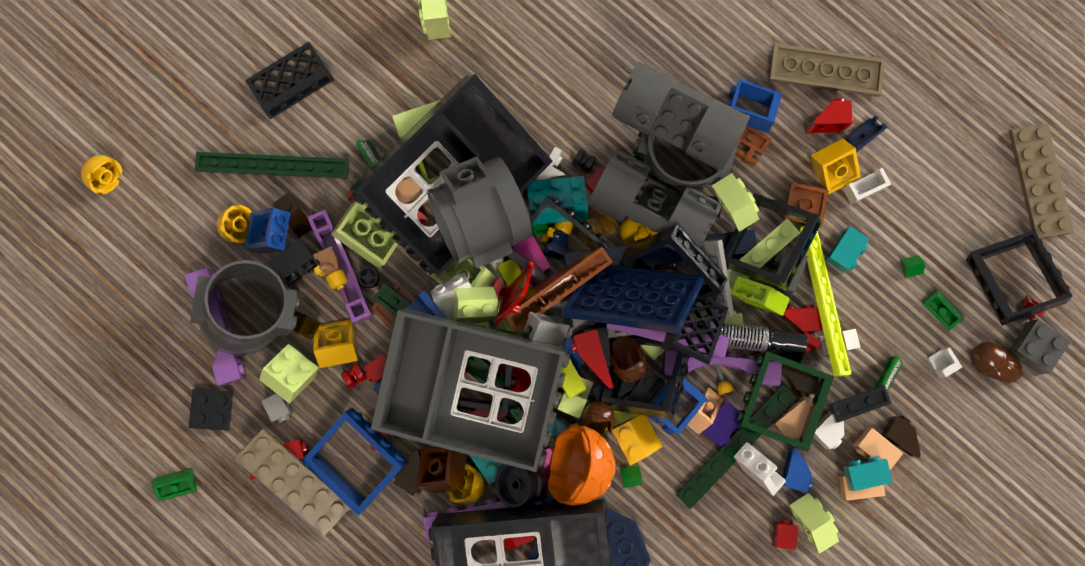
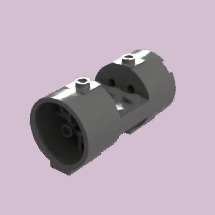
M638 62L633 69L612 113V118L646 135L651 133L685 150L686 155L721 172L750 118L749 115L714 98L712 99L641 62Z
M616 149L597 183L588 205L623 223L627 216L632 221L640 223L657 233L678 224L700 248L718 216L722 204L689 186L684 189L682 194L648 177L651 166ZM668 244V245L665 246V247H669V248H671L672 250H674V249L670 246V244Z

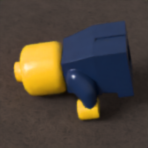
M560 222L554 223L553 228L549 227L547 234H544L541 239L542 243H547L543 249V254L559 261L562 259L568 247V237L571 235L573 223Z

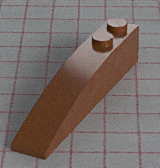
M602 246L598 247L527 292L525 297L518 303L520 305L518 312L515 315L510 312L505 318L515 332L519 331L526 325L529 312L544 313L612 264L613 261Z

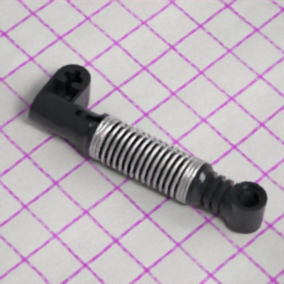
M713 321L707 322L711 328H716ZM724 323L720 335L730 338L727 348H744V350L751 349L752 351L758 350L760 352L778 350L781 351V357L797 363L801 362L808 345L807 334L773 331L771 328L755 326L754 328L753 325L747 327V325L744 326L743 324L741 326L740 324H734L733 326L732 323H727V325ZM696 324L699 330H705L702 324Z

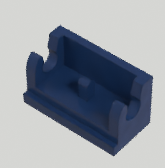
M874 116L872 119L869 118L844 138L856 148V153L888 128L885 123L880 125L877 122V116Z

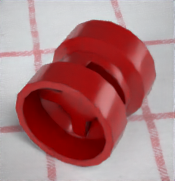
M358 363L354 364L349 371L345 370L341 373L344 382L350 389L356 387L357 383L367 380L363 369Z

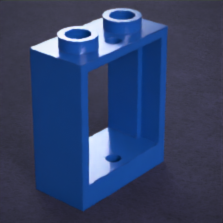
M739 79L737 85L732 86L729 96L732 98L731 100L728 99L726 105L750 116L746 126L769 133L774 124L782 94ZM738 96L767 105L765 117L736 107Z
M277 208L250 212L244 250L260 254L284 251L291 212Z
M671 376L649 404L659 405L666 397ZM685 378L683 381V392L693 399L695 403L680 422L674 426L667 419L648 416L655 423L659 421L663 425L662 429L669 435L672 433L679 435L708 399Z

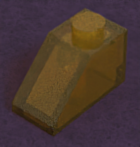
M606 214L593 217L587 221L593 227L591 230L596 234L600 232L606 236L619 229L616 221ZM577 228L585 246L595 242Z

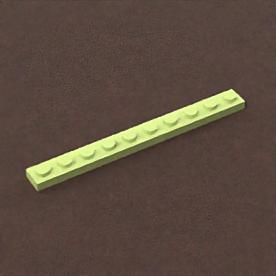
M787 218L743 256L740 261L761 268L799 235L800 232ZM731 269L727 270L730 291L733 289L737 276L749 278V276ZM701 302L695 303L697 307L703 306ZM706 310L700 311L703 316L708 314ZM689 313L692 319H698L695 313ZM641 345L653 360L665 351L661 347Z

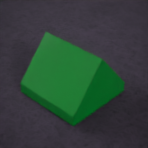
M552 224L532 225L533 236L547 234Z
M919 255L900 259L905 278L924 273L925 261Z
M639 465L620 469L623 488L642 485V474Z

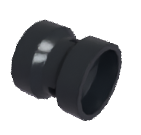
M581 148L571 165L581 167L582 171L588 174L597 158L593 155L589 156Z
M363 268L359 272L358 279L364 287L372 289L379 284L380 276L373 268Z

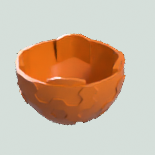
M573 425L560 432L555 439L547 481L553 498L560 503L580 506L593 502L604 495L611 485L616 469L615 458L609 443L598 432L586 426Z

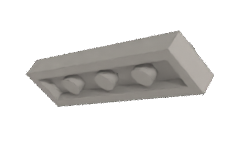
M722 240L704 241L702 251L728 279ZM728 279L723 291L710 297V299L728 307L726 318H731L734 316ZM712 309L715 315L722 314V312Z

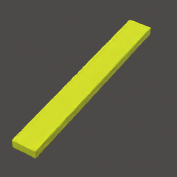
M817 231L806 253V256H808V267L834 377L851 375V370Z
M512 259L497 265V269L507 287L521 274L518 264ZM528 285L527 292H529V291L531 290V288H530L529 285ZM569 359L568 366L563 368L562 372L566 373L562 389L568 399L586 391L584 383Z

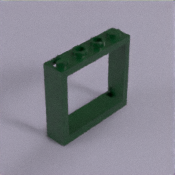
M763 352L756 361L758 366L756 373L753 372L749 383L752 385L750 390L746 391L743 402L745 405L743 410L740 409L738 412L737 421L739 422L737 426L800 450L809 451L834 376L771 352ZM770 360L820 378L799 441L749 423Z

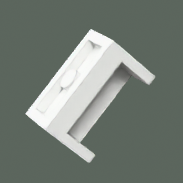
M880 168L854 183H849L842 189L852 205L885 189L891 183L883 168Z

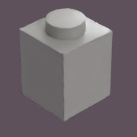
M274 394L261 401L271 422L281 424L289 420V415L293 414L289 403L278 394Z

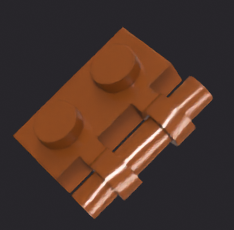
M746 126L738 143L747 147L749 151L746 153L737 148L735 155L743 159L742 162L755 166L758 160L752 157L754 152L761 156L772 138L757 129Z

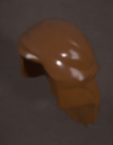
M622 336L613 341L610 353L614 373L625 382L638 381L644 377L647 371L646 358L635 338Z
M984 342L978 344L972 350V364L979 373L1008 384L1014 383L1022 377L1023 372L1021 369L1023 367L1019 359L1002 346L992 342Z
M604 402L589 403L581 414L578 426H586L599 434H603L607 428L610 433L616 421L614 410Z

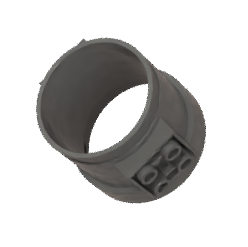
M639 131L638 136L641 139L637 138L632 154H635V159L652 167L648 174L650 178L682 194L687 186L699 192L708 184L713 185L728 176L739 143L734 148L722 172L713 168V172L709 176L696 181L679 180L666 173L660 167L655 158L653 147L657 136L651 133L646 135Z
M474 157L442 170L439 173L443 184L427 190L429 204L438 228L457 264L471 259L475 268L485 266L490 262L512 254L511 246L532 238L531 222L524 200L511 172L500 157L484 163L478 157Z
M249 260L235 261L221 267L212 277L198 275L190 323L199 324L205 339L219 351L236 356L251 355L268 347L278 335L287 337L290 332H293L297 321V316H294V313L298 309L300 297H296V290L285 289L280 277L268 266ZM246 277L257 280L264 284L276 299L278 306L277 322L268 330L257 335L241 336L230 333L219 326L213 319L208 307L210 293L220 283L231 278Z

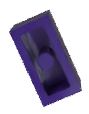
M723 401L713 424L705 429L702 434L717 446H726L732 439L731 433L740 428L737 426L739 411L727 401Z

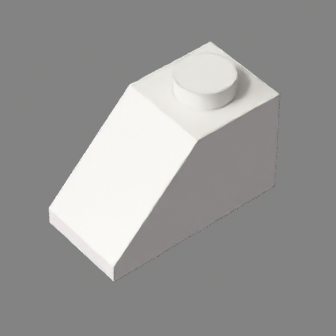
M831 410L818 422L814 438L825 449L837 448L842 442L840 439L844 436V421L835 423Z

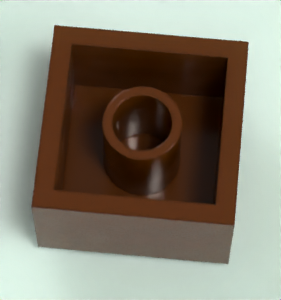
M441 447L422 448L417 488L431 493L463 490L467 454Z

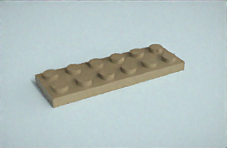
M774 43L769 81L880 97L882 94L885 59Z
M1048 123L1010 130V140L1032 231L1035 230L1039 239L1073 233L1074 229Z
M263 428L234 458L324 536L350 509L302 461Z

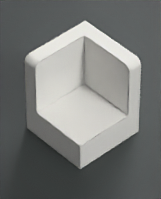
M950 347L943 348L927 358L939 378L947 377L962 368Z

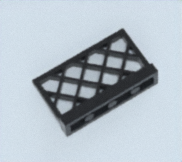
M307 42L245 81L261 105V108L271 120L334 81L310 42ZM310 49V59L301 58L302 53ZM290 60L296 61L294 69L285 68L286 63ZM300 62L308 63L306 71L298 70ZM312 64L320 65L322 68L317 72H310ZM274 70L280 71L277 79L269 78L270 73ZM284 72L292 73L290 81L282 80ZM296 74L305 75L301 82H294ZM258 80H263L261 89L254 88L252 84ZM268 81L276 83L274 91L266 90ZM280 83L289 85L286 91L278 92ZM264 93L272 94L271 100L264 104L262 101Z
M698 294L695 300L701 302L703 306L697 307L694 302L689 312L695 313L698 319H692L688 314L679 334L666 332L661 348L669 351L670 347L709 365L729 308ZM712 309H716L722 312V314L715 315ZM706 310L710 317H704L700 311ZM713 321L716 328H711L707 322ZM701 323L705 330L699 331L696 324ZM690 325L693 332L688 333L684 326ZM708 334L712 341L706 342L703 335ZM691 337H697L700 343L694 344ZM685 339L688 346L679 343L678 340ZM704 348L708 355L700 353L698 349Z

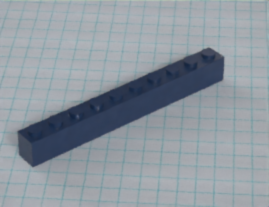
M755 229L746 231L733 258L738 256L742 258L757 245ZM731 232L707 235L704 241L722 240L723 248H726ZM633 245L607 248L606 253L613 261L610 265L625 266L621 259L626 249ZM665 246L640 257L651 270H659L661 266H666V269L678 267L677 264L684 263L685 266H689L675 250ZM593 250L565 253V267Z

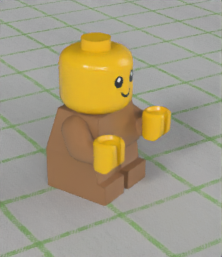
M330 246L313 254L315 260L320 262V266L314 268L315 274L320 277L326 275V281L330 289L341 290L345 288L344 285L348 280L344 271L340 269L339 258L334 248Z

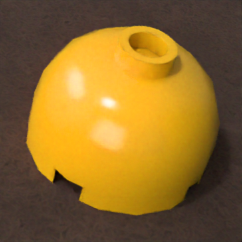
M96 155L89 158L83 164L80 175L83 183L92 192L107 194L119 184L120 181L117 179L119 174L122 175V168L116 160L105 155Z
M243 205L230 206L224 209L218 215L216 222L219 235L225 241L232 244L244 243L250 212L252 211Z
M626 217L620 225V234L625 245L637 244L636 242L657 234V232L651 231L648 227L632 221L629 217Z
M465 464L463 490L447 491L446 494H449V499L461 505H470L477 502L485 490V480L482 473L475 467Z

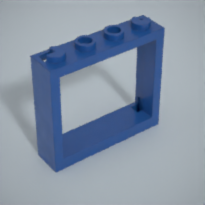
M352 407L340 416L305 456L302 462L359 516L409 461L402 455L401 451L391 445V441L388 438L383 437L378 431L371 430L372 423H368L363 418L362 413H358ZM346 421L394 467L366 499L318 454Z

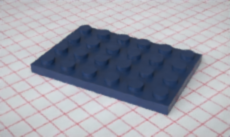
M609 265L573 292L562 310L563 317L679 334L704 283V278L700 275Z

